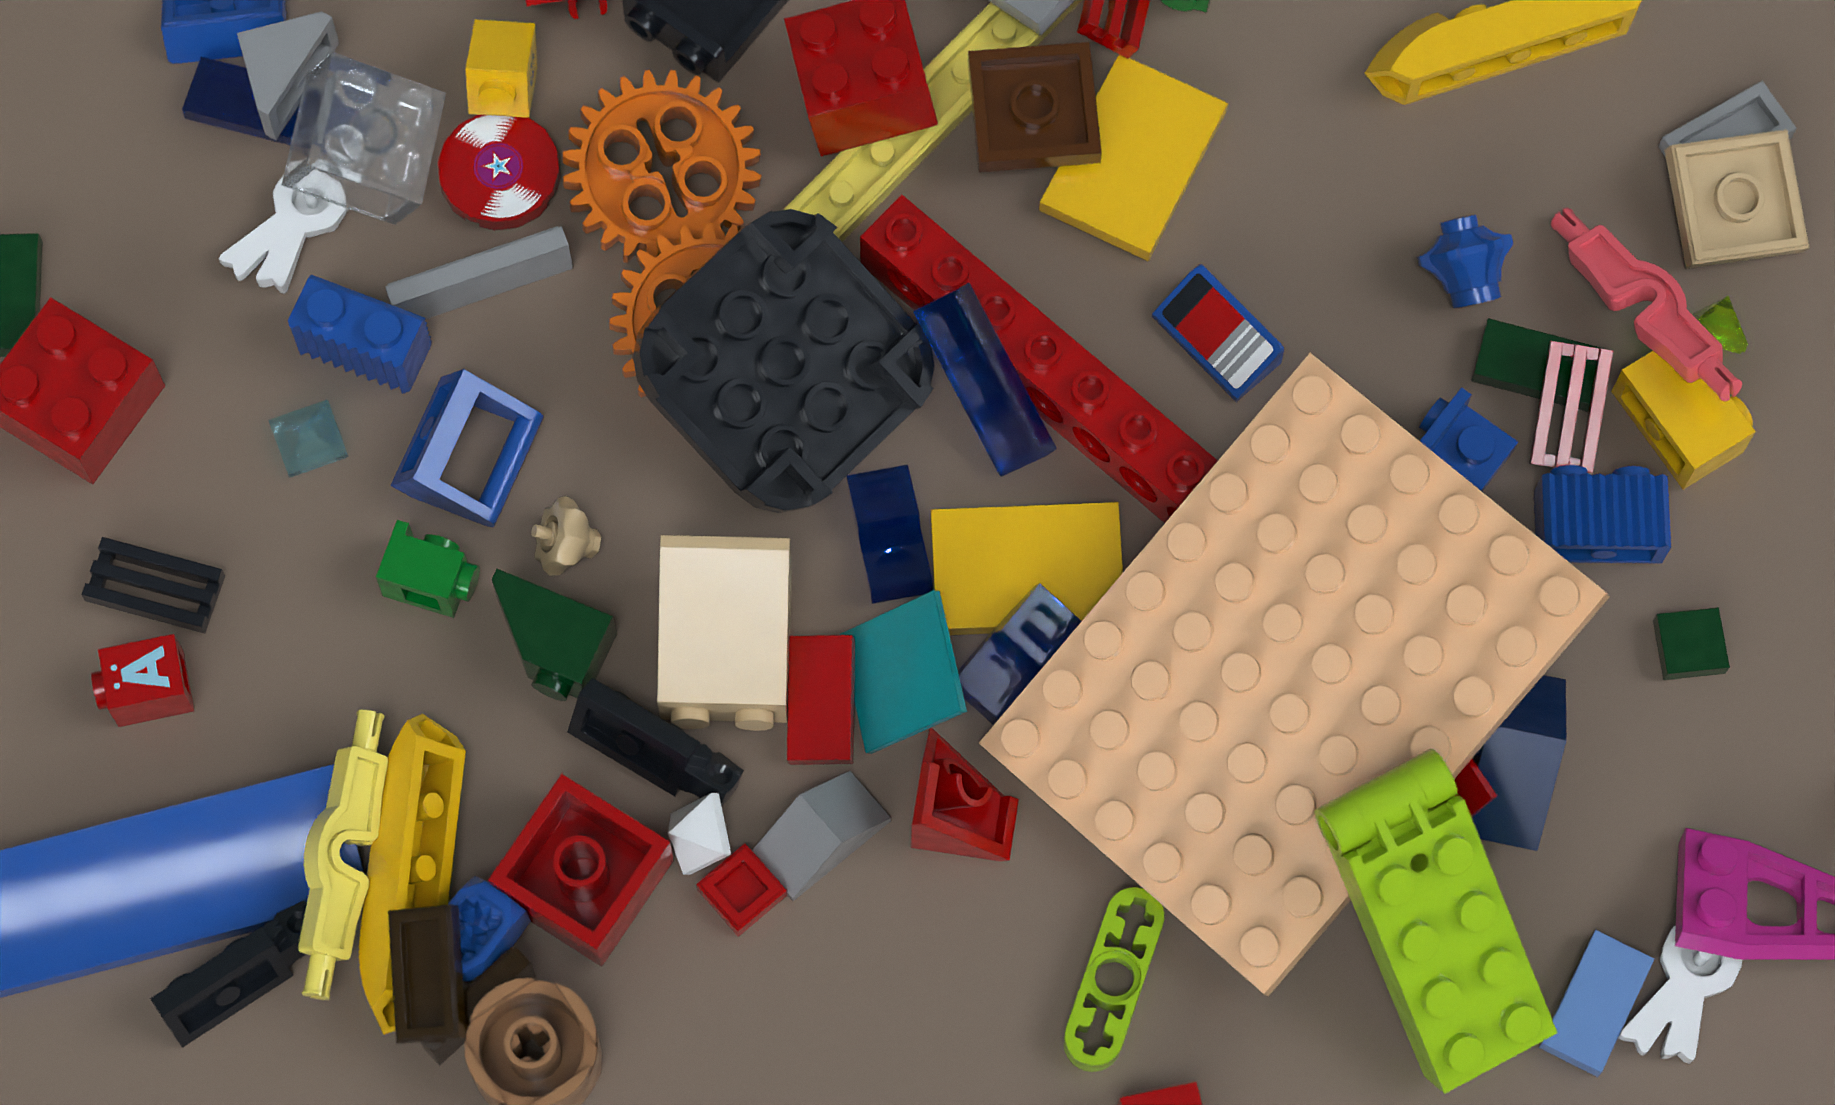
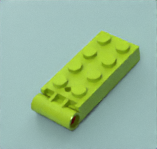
M1429 749L1315 809V817L1330 848L1422 1073L1426 1079L1446 1094L1557 1034V1030L1463 798L1456 796L1457 787L1445 761L1434 749Z

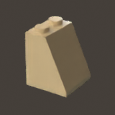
M661 535L657 703L661 719L671 720L672 724L683 729L706 728L709 726L710 721H735V726L740 729L762 731L773 728L774 722L787 723L792 594L790 538Z

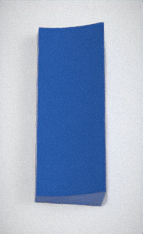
M334 764L0 850V998L251 933L262 926L264 927L265 923L273 921L276 913L303 900L307 903L310 889L304 872L305 844L312 824L326 808ZM343 842L340 847V857L343 862L365 874L359 846Z

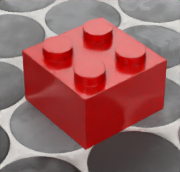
M851 0L784 19L808 118L821 157L938 125L905 0Z
M50 297L0 364V428L93 485L164 389L165 384L153 359Z
M561 774L494 870L488 882L524 908L532 923L602 967L674 859L670 841L564 774Z

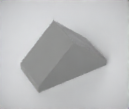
M322 11L237 33L265 135L274 140H277L339 44L332 16Z
M848 771L801 793L754 847L752 852L784 886L788 897L794 901L891 822V817L852 772Z

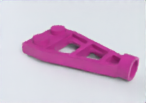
M1689 828L1685 829L1678 846L1676 947L1738 960H1835V934L1824 933L1817 929V901H1825L1835 905L1834 876L1750 841ZM1761 881L1789 893L1797 902L1796 923L1790 926H1760L1751 922L1747 918L1748 882Z

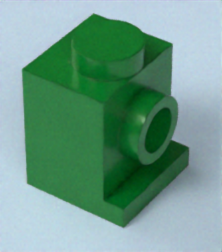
M397 520L376 574V580L383 597L454 618L460 600L469 602L477 586L480 566L467 562L465 553L459 551L460 547L455 542L433 534L424 535L423 540L414 538L409 523Z

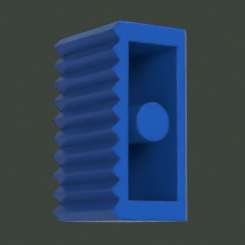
M314 275L308 277L288 318V324L300 355L309 352L311 359L320 357L323 364L332 361L334 368L343 365L345 372L354 369L357 377L365 374L368 381L377 378L379 385L388 382L391 390L399 387L402 394L411 391L432 343L425 317Z
M1566 465L1553 468L1550 473L1542 474L1534 490L1533 498L1535 502V535L1568 562L1663 563L1671 549L1668 476L1664 474L1654 476L1650 474L1648 468L1641 466L1621 467L1608 475L1600 473L1591 475L1588 474V470L1585 467Z

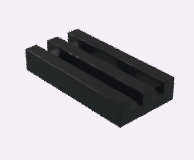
M105 537L101 538L98 546L100 551L98 560H93L90 569L92 575L89 584L85 583L81 594L86 602L200 633H206L225 578L222 569ZM115 559L207 585L205 590L112 564ZM111 580L200 605L197 613L104 587L106 581Z

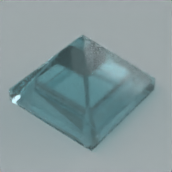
M328 399L269 420L289 478L349 457Z

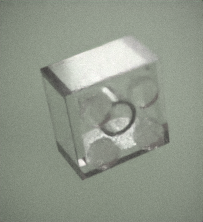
M332 52L307 74L281 186L394 225L422 205L446 93Z

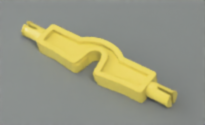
M362 709L357 711L352 746L338 749L336 753L326 808L312 824L305 844L304 872L310 890L298 949L301 953L310 955L302 995L310 996L313 999H330L329 994L336 961L348 960L351 957L357 922L369 887V879L362 871H358L343 862L340 857V847L343 842L349 845L366 846L372 844L378 838L382 792L388 758L377 753L385 715L382 713L376 714V711Z

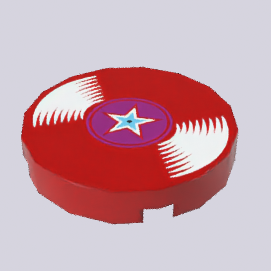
M477 114L460 123L444 141L437 162L441 191L453 212L464 220L466 217L471 222L479 223V227L494 231L519 228L538 218L549 206L548 201L554 196L555 189L557 192L561 179L555 144L545 128L527 117Z

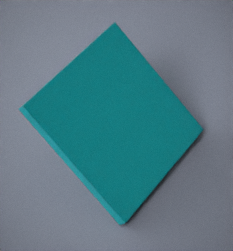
M933 590L840 634L853 635L855 639L854 703L865 753L873 754L967 712L940 591Z

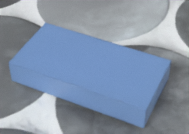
M1595 930L1552 1018L1557 1034L1542 1041L1538 1048L1598 1077L1604 1069L1653 964L1654 958Z

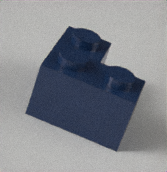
M1543 675L1474 755V762L1498 795L1472 817L1480 840L1538 851L1567 741L1566 679Z

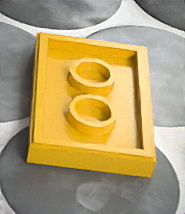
M1118 55L1096 96L1102 150L1101 163L1059 166L1040 201L1039 211L1149 262L1227 112L1228 103L1131 58L1127 59Z
M1119 502L931 509L934 590L940 591L950 635L1075 630L1123 573Z

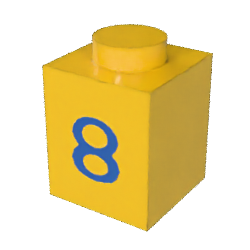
M474 20L465 68L468 114L529 118L537 74L535 23Z

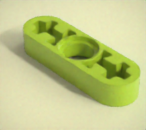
M1131 887L1123 889L1110 900L1066 1026L1063 1039L1065 1054L1073 1065L1084 1071H1102L1110 1067L1117 1060L1163 927L1164 909L1162 904L1143 888ZM1133 904L1145 908L1143 918L1152 923L1151 928L1148 926H1140L1132 944L1131 951L1144 952L1142 959H1139L1132 952L1124 948L1104 946L1105 941L1108 939L1119 946L1125 928V920L1116 916L1118 911L1129 913ZM1116 962L1128 968L1133 979V985L1130 990L1120 996H1109L1103 993L1095 981V974L1102 965ZM1087 999L1103 1010L1124 1012L1123 1018L1120 1020L1109 1012L1103 1030V1039L1111 1042L1112 1045L1110 1048L1099 1047L1096 1050L1095 1056L1084 1053V1041L1075 1037L1077 1031L1087 1033L1095 1017L1097 1008H1085L1083 1006Z

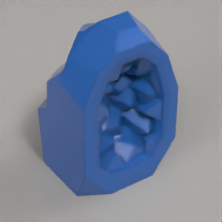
M477 876L469 880L448 904L457 905L459 910L463 982L471 981L480 976L510 947L512 948L531 922L524 908L493 885Z

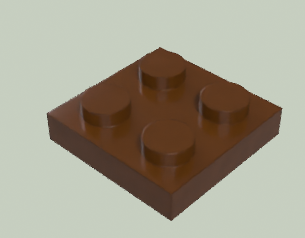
M1090 42L968 51V69L979 173L1101 163L1102 150Z

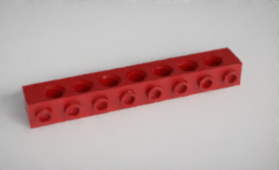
M902 194L860 236V262L876 279L1162 522L1166 523L1217 463L1218 460Z

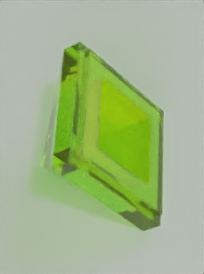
M1729 295L1692 314L1722 344L1723 349L1741 354V352L1745 353L1748 343Z

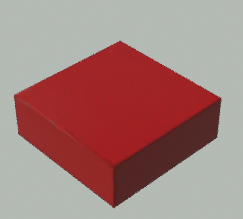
M745 843L696 884L697 891L738 937L787 896V890Z

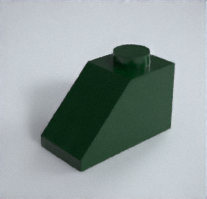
M496 569L491 579L495 594L526 675L529 679L533 680L532 687L540 693L559 701H566L568 695L578 698L579 693L591 678L596 680L617 636L613 616Z

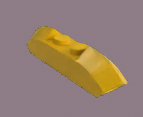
M1509 0L1489 8L1485 4L1470 6L1460 11L1451 20L1437 12L1415 21L1393 36L1375 55L1365 71V75L1383 96L1406 105L1625 35L1634 20L1642 0Z
M423 713L406 721L388 755V766L382 792L378 838L373 841L370 847L367 871L369 887L363 903L360 927L359 966L361 980L367 1000L383 1035L395 1031L388 911L448 905L466 750L456 735Z

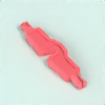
M1562 209L1563 215L1558 212L1551 221V227L1569 243L1570 263L1589 281L1606 306L1612 311H1619L1641 301H1651L1652 303L1634 320V329L1638 339L1667 361L1686 382L1692 383L1701 378L1719 396L1720 400H1730V394L1732 397H1735L1742 388V381L1736 378L1723 365L1722 344L1687 310L1685 294L1674 277L1657 265L1637 260L1603 225H1597L1590 230L1574 214L1572 209Z

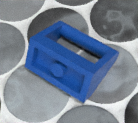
M465 369L445 375L440 378L390 486L419 501L484 526L494 527L544 416L534 408ZM473 406L514 422L478 501L439 480Z

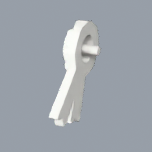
M320 162L296 165L289 168L273 190L276 214L220 255V263L224 267L233 268L238 281L244 280L265 259L256 275L259 287L266 288L274 285L279 292L285 294L288 291L305 238L334 232L350 209L346 182L340 173Z
M1674 926L1666 938L1660 956V963L1668 981L1622 1029L1618 1038L1622 1041L1634 1042L1637 1052L1643 1056L1649 1051L1669 1022L1670 1026L1660 1052L1661 1058L1668 1059L1677 1055L1683 1062L1690 1064L1696 1057L1704 998L1729 989L1734 984L1742 967L1743 960L1676 947V926Z

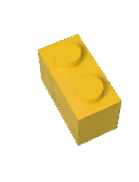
M1654 351L1622 369L1611 391L1683 490L1742 454L1756 433L1752 427V416L1740 398L1730 396L1728 401L1720 400L1719 396L1701 378L1692 383L1686 382L1667 361Z

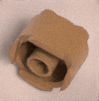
M518 978L494 988L476 1005L470 1018L465 1039L466 1064L478 1090L490 1105H581L592 1092L601 1074V1044L592 1015L585 1003L575 992L558 983L534 980V978ZM533 1040L537 1046H543L545 1056L535 1062L530 1057H525L522 1047L525 1042Z

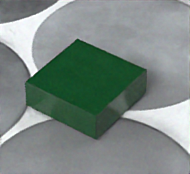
M1719 607L1656 614L1653 619L1663 680L1726 674L1730 665Z

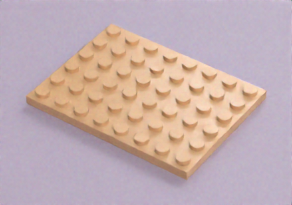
M1309 353L986 733L979 744L1264 995L1269 996L1351 901L1327 841L1318 826L1315 809L1429 749H1434L1442 757L1455 779L1609 599V596L1602 588L1323 362Z

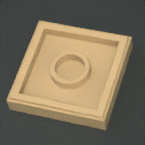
M1787 129L1670 145L1665 149L1686 269L1801 253L1809 249Z

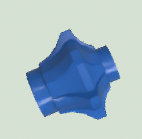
M1476 214L1440 222L1442 235L1437 237L1435 243L1428 251L1417 256L1419 267L1432 273L1440 281L1446 294H1450L1453 308L1470 306L1500 298L1501 293L1498 282L1501 281V268L1504 258L1514 244L1512 234H1499L1489 230L1484 225L1479 226Z

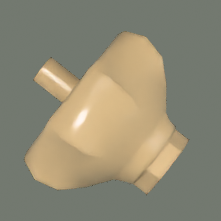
M567 496L557 498L552 506L544 508L540 525H533L531 535L536 537L537 543L534 559L541 563L543 570L550 576L561 575L582 558H593L599 552L601 535L597 529L589 526L585 513L579 509L573 499Z

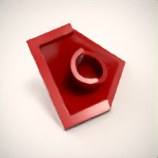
M932 727L929 729L921 764L912 820L911 848L1000 862L1010 861L1019 799L1002 794Z

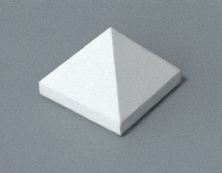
M710 793L671 813L668 835L683 875H691L731 855L719 793Z

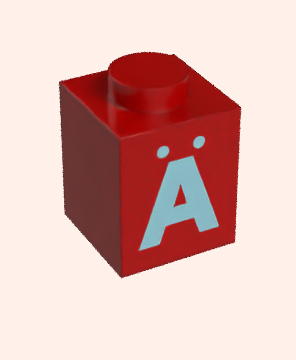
M174 634L98 649L101 671L91 673L95 701L99 710L108 708L118 727L194 712L185 654Z

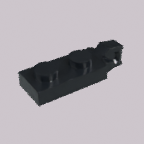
M591 678L578 695L567 733L674 797L680 790L694 794L699 798L710 793H719L721 806L723 807L737 789L744 770L722 753H713L706 744H701V742L686 734L680 727L664 721L632 702L623 693L612 690Z
M304 900L276 913L273 921L265 923L264 927H260L246 937L234 940L223 952L192 972L178 976L166 989L150 998L182 1048L294 976L289 968L295 961L306 955L298 949L307 905Z

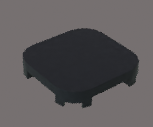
M793 209L769 211L740 229L651 313L638 332L633 353L636 378L649 401L738 496L755 508L776 513L800 510L813 506L832 494L831 490L914 410L921 408L934 389L931 387L935 368L931 342L935 340L922 320L916 323L833 233L838 227L819 213L812 215Z

